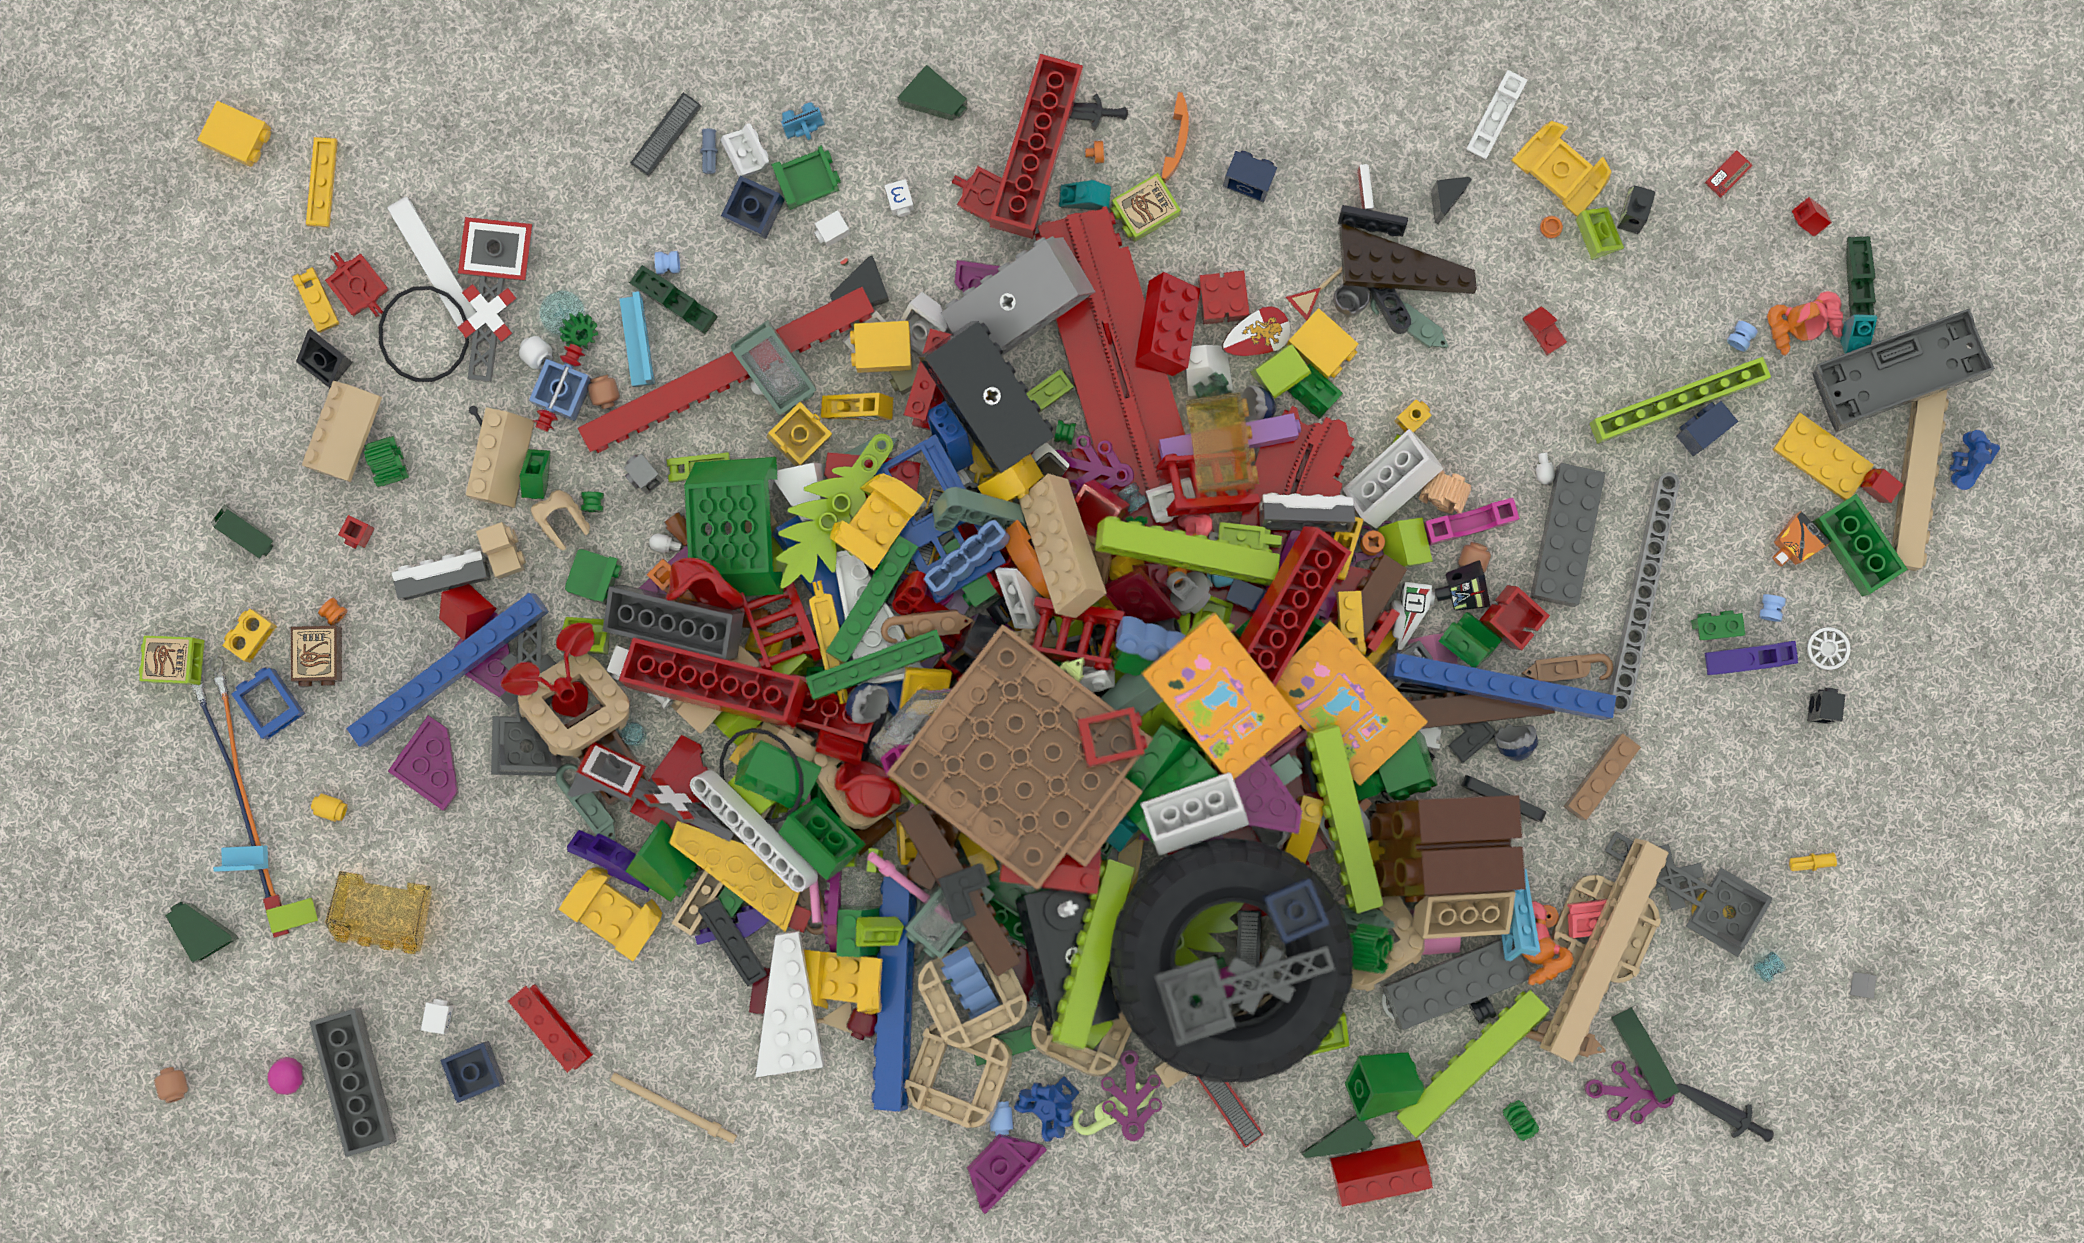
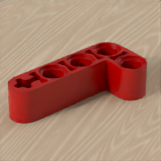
M921 571L912 572L898 586L892 603V608L900 615L950 609L940 603H935L934 599L926 595L928 587L924 580L926 574ZM966 627L960 630V634L940 635V640L954 648Z

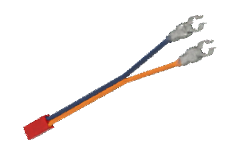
M210 657L211 660L209 661L208 666L210 670L214 671L211 668V662L213 661V658ZM219 659L221 661L220 672L214 671L213 682L217 686L222 700H224L234 768L208 711L205 682L201 679V685H191V688L205 713L230 771L251 846H261L239 771L228 701V679L226 674L221 671L224 663ZM258 869L265 892V899H263L265 909L269 910L282 906L279 895L274 893L268 869ZM289 929L273 933V937L276 938L289 934Z

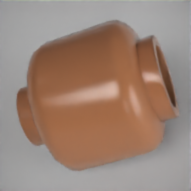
M608 374L590 379L591 383L588 384L587 390L591 403L595 406L601 405L602 409L615 406L614 401L620 397L615 379L608 377Z
M1471 542L1470 545L1463 547L1458 565L1462 567L1480 560L1485 573L1491 553L1487 551L1488 547Z
M174 1067L161 1070V1075L154 1079L158 1098L165 1100L166 1103L176 1102L185 1098L184 1094L188 1092V1085L184 1072L174 1070Z

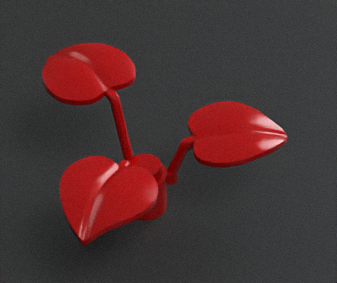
M587 622L574 623L564 628L557 636V649L565 651L566 677L557 678L552 685L544 678L538 677L540 670L535 664L521 662L507 672L501 680V687L511 694L526 696L536 692L538 682H542L552 692L555 691L551 704L557 713L576 718L585 712L588 705V691L585 685L580 682L571 683L572 677L570 675L568 656L570 653L572 656L579 657L590 651L594 643L593 625Z

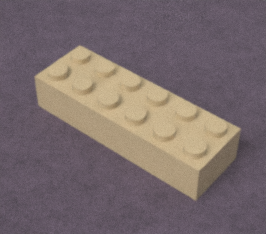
M1047 474L1029 490V494L1019 499V503L1055 613L1077 618L1106 594V590L1068 479Z

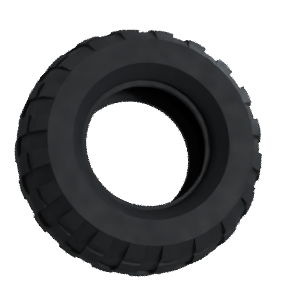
M1235 838L1215 839L1192 844L1168 855L1155 864L1134 885L1117 916L1110 951L1111 978L1117 1002L1130 1028L1140 1041L1158 1058L1178 1071L1206 1081L1249 1083L1271 1075H1278L1291 1069L1294 1064L1315 1052L1330 1030L1336 1026L1342 1015V1009L1352 985L1353 944L1340 904L1322 878L1306 864L1290 853L1264 843ZM1309 878L1329 924L1284 943L1286 959L1328 946L1335 970L1289 984V986L1295 989L1289 1002L1273 995L1265 1004L1257 1008L1253 1014L1246 1013L1232 1016L1236 1027L1176 1046L1155 975L1175 969L1176 948L1186 926L1204 910L1218 904L1230 902L1254 905L1271 918L1263 896ZM1323 953L1315 955L1311 965L1318 969L1327 966ZM1293 962L1288 972L1295 976L1300 975L1304 965ZM1189 1002V1005H1190L1192 1008H1195V1007H1196V1006H1194L1192 1003Z

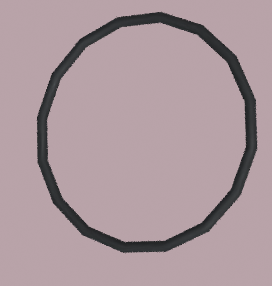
M413 286L398 293L385 307L378 325L379 346L386 362L400 376L415 382H435L450 375L463 361L469 345V338H465L459 359L448 371L433 378L413 377L402 372L389 359L384 347L383 324L388 310L400 297L408 293L431 290L446 296L458 308L463 322L467 318L462 306L449 293L433 286Z
M750 728L737 732L725 743L719 759L720 777L725 781L724 758L728 747L739 736L753 732L765 734L775 739L784 746L794 760L799 774V794L794 807L784 816L764 820L768 824L786 820L790 814L798 809L804 793L803 772L797 756L783 739L768 730Z

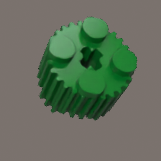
M394 436L364 445L366 450L363 451L373 475H376L373 477V480L377 487H383L409 478L407 467L402 462V459H404L402 449L398 446Z
M1359 923L1355 934L1350 933L1353 944V969L1376 974H1384L1389 965V963H1385L1388 951H1392L1394 947V937L1388 935V928Z

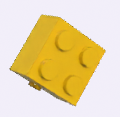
M799 402L768 432L766 438L794 466H800L831 437L832 433L820 422L821 419L817 414H812Z
M1029 454L1004 472H995L989 478H983V482L977 487L981 494L1013 502L1016 498L1021 499L1026 494H1029V490L1044 476L1031 454Z

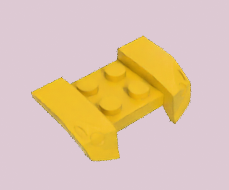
M1550 121L1543 125L1529 139L1511 161L1527 175L1531 173L1563 201V206L1578 217L1601 193L1609 182L1612 172L1603 156L1595 166H1592L1561 139V136L1568 127Z
M884 473L874 476L860 488L871 494L848 524L843 520L834 523L830 535L831 540L873 570L878 566L889 547L925 500L902 481Z
M600 867L591 868L573 886L558 910L575 922L580 921L614 945V949L634 961L660 922L663 912L653 899L641 907L609 885L607 882L612 876L608 875L607 869Z
M803 949L813 1005L828 1009L826 999L857 1003L858 1012L866 1014L881 1012L880 986L883 959L866 956L837 957V953Z

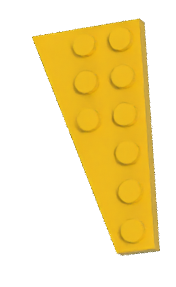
M677 821L669 843L786 932L800 892L792 890L746 844L732 839L729 842L706 830Z

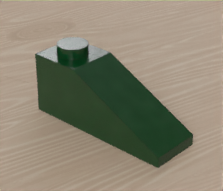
M1355 1114L1306 1148L1301 1154L1306 1159L1357 1152L1358 1150L1363 1152L1373 1145L1372 1141L1376 1138L1364 1121L1359 1122L1357 1114Z

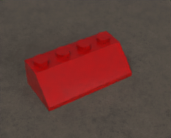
M1420 1140L1330 1158L1338 1201L1342 1207L1433 1188L1429 1165Z

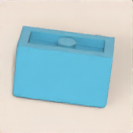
M268 846L221 848L222 866L213 867V872L267 869Z

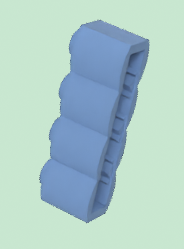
M996 520L986 523L979 530L978 535L968 538L962 544L960 550L950 553L944 559L942 565L932 568L926 574L924 580L937 595L944 596L950 593L958 581L969 577L975 567L984 564L989 560L993 552L1005 547L1010 540V536Z
M1124 616L1117 628L1116 647L1124 652L1138 653L1147 660L1156 661L1182 640L1185 635L1175 631H1166L1163 627L1155 624H1145L1135 617Z
M967 946L942 959L945 966L941 969L947 980L952 978L953 982L950 984L955 994L961 993L962 996L959 999L965 1010L968 1008L971 1010L968 1012L971 1020L1000 1006L997 997Z

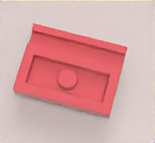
M1607 899L1567 904V907H1569V937L1591 936Z

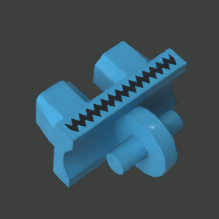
M809 102L801 107L803 113L796 116L791 110L783 112V121L781 123L787 139L794 136L798 138L803 135L806 136L807 141L812 139L810 133L818 130V127L825 125L819 107H815L812 102Z

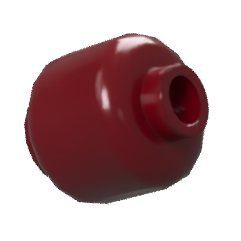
M854 1008L846 1025L847 1029L852 1032L850 1036L861 1041L865 1037L872 1038L875 1034L878 1016L876 1014L858 1012L857 1008Z

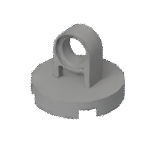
M1181 571L1172 573L1167 579V586L1172 591L1170 601L1183 616H1186V613L1189 612L1197 613L1210 599L1211 595L1208 593L1210 587H1212L1210 578L1198 571H1192L1186 575ZM1178 579H1183L1181 582L1174 586L1175 582Z

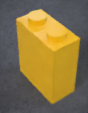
M216 101L197 141L213 151L252 168L253 164L257 163L260 159V150L263 143H267L271 136V127L262 120L220 101Z
M1319 308L1287 343V345L1292 344L1301 358L1308 365L1311 364L1327 379L1330 376L1335 378L1342 371L1343 368L1340 365L1345 360L1350 362L1358 353L1355 349L1359 345Z
M909 321L854 324V331H850L851 344H855V353H851L852 367L856 366L858 373L912 370Z

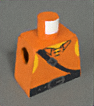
M1800 511L1792 516L1775 539L1774 543L1780 550L1772 558L1781 567L1789 560L1797 565L1829 545L1831 541Z

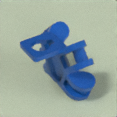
M1981 430L1970 431L1963 435V442L1970 449L1968 453H1952L1954 461L1953 465H1950L1949 470L1955 473L1952 474L1950 480L1952 484L1961 490H1967L1974 486L1986 464H1991L2000 450V446L1991 443L1987 439L1986 434ZM1963 460H1968L1967 466H1962Z
M1065 1076L1055 1085L1048 1084L1046 1087L1042 1086L1041 1083L1035 1082L1032 1090H1020L1018 1095L1020 1100L1016 1101L1014 1108L1020 1113L1032 1112L1042 1121L1041 1134L1045 1142L1051 1141L1054 1137L1060 1139L1065 1135V1127L1073 1124V1117L1070 1115L1073 1110L1071 1103L1077 1097L1079 1091ZM1062 1085L1069 1088L1071 1095H1065L1062 1092Z

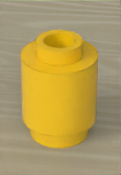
M322 793L319 797L315 796L311 804L313 815L333 822L337 820L342 821L348 805L343 803V800Z

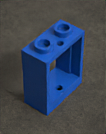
M946 401L931 408L927 416L931 435H937L955 470L958 472L974 464L967 433Z
M265 667L254 674L255 678L249 682L246 680L235 687L236 691L231 694L261 739L268 740L303 716L305 712L277 671L273 668L267 669ZM270 678L289 706V709L263 726L243 696Z

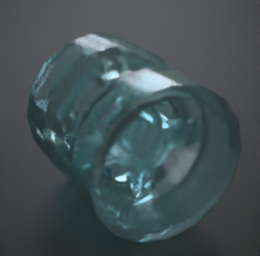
M1136 482L1130 484L1117 494V496L1130 504L1127 510L1129 514L1135 512L1148 502L1145 495H1141L1139 492V486Z
M631 722L622 729L621 736L625 743L639 746L645 742L647 732L642 725Z
M1773 951L1766 955L1764 961H1758L1753 965L1755 971L1766 983H1770L1774 980V975L1777 973L1781 974L1787 969L1783 961Z

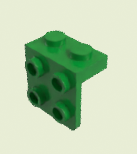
M579 549L570 570L565 590L569 593L607 604L609 587L614 586L616 578L619 579L623 568L621 566L622 562L611 556L608 558Z

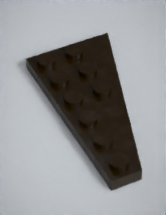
M1342 223L1339 227L1343 286L1474 294L1477 290L1475 270Z

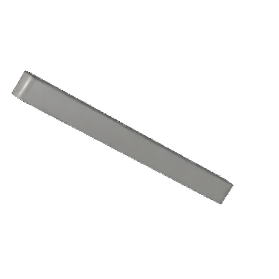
M1672 472L1664 473L1656 479L1608 693L1616 695V697L1621 698L1624 702L1622 709H1618L1615 706L1614 714L1626 712L1632 704L1680 485L1678 476ZM1663 479H1668L1671 482V489H1666L1663 486ZM1659 500H1662L1666 503V511H1662L1658 508ZM1654 522H1658L1662 526L1661 533L1654 531ZM1649 544L1657 547L1656 555L1648 551ZM1644 566H1649L1652 569L1651 577L1644 574ZM1640 587L1647 590L1648 596L1646 599L1639 596L1638 590ZM1635 609L1642 612L1643 618L1641 621L1634 618ZM1630 631H1633L1638 635V641L1636 643L1630 641ZM1626 653L1631 654L1633 657L1631 665L1626 664L1624 661ZM1621 675L1628 678L1627 687H1623L1619 683Z

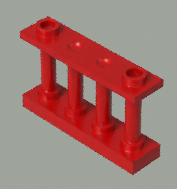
M930 328L923 353L952 334ZM920 361L904 416L913 418V426L930 431L927 420L929 410L943 403L945 397Z
M1231 450L1227 453L1183 456L1168 454L1164 456L1157 465V470H1169L1175 496L1172 503L1166 508L1168 517L1252 511L1260 503L1259 495L1249 494L1246 491L1240 466L1249 457V452ZM1231 465L1237 495L1229 496L1225 492L1220 466ZM1199 467L1211 468L1217 496L1208 497L1205 495ZM1190 468L1195 498L1187 499L1184 496L1178 469Z
M794 582L783 588V594L765 595L750 602H747L743 592L740 593L744 598V604L740 607V611L744 612V616L747 615L762 654V658L759 659L762 669L773 671L772 666L804 653L807 655L812 654L814 662L822 659L819 646ZM785 598V600L790 598L792 604H789L788 608L754 621L751 613L752 610ZM790 616L792 618L797 616L799 622L795 623L794 627L761 639L758 631L759 628ZM798 634L799 636L804 635L806 641H803L802 645L768 658L765 647Z
M1035 597L1034 607L1041 617L1034 643L1031 645L1034 649L1052 661L1072 662L1084 658L1083 666L1092 667L1096 671L1116 670L1114 669L1113 660L1109 659L1115 631L1122 618L1126 616L1124 611L1090 606L1077 618L1056 614L1051 599ZM1052 616L1063 619L1055 649L1042 647L1048 622ZM1074 620L1085 623L1077 653L1064 651L1071 622H1074ZM1096 624H1103L1107 629L1100 656L1086 655L1093 627Z
M536 984L530 988L524 986L508 1000L510 1005L567 1073L573 1068L576 1070L594 1055Z

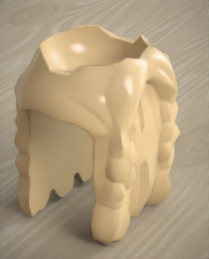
M555 490L551 492L548 499L534 504L531 507V513L534 520L539 523L542 531L554 542L556 547L565 550V544L547 520L551 512L556 509L567 508L585 535L589 534L590 526L585 521L582 511L575 504L573 498L564 491Z

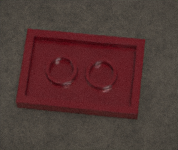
M1140 567L1104 585L1106 590L1105 596L1118 611H1124L1126 616L1138 618L1145 624L1173 617L1179 620L1181 617V612Z

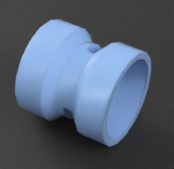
M671 251L669 255L663 252H655L656 273L664 274L668 270L672 273H680L679 252Z
M1738 321L1735 326V332L1730 334L1727 343L1739 351L1746 352L1750 346V340L1755 338L1758 330L1747 322Z
M1764 594L1762 598L1764 608L1760 610L1759 618L1781 622L1783 618L1781 610L1785 606L1786 598Z

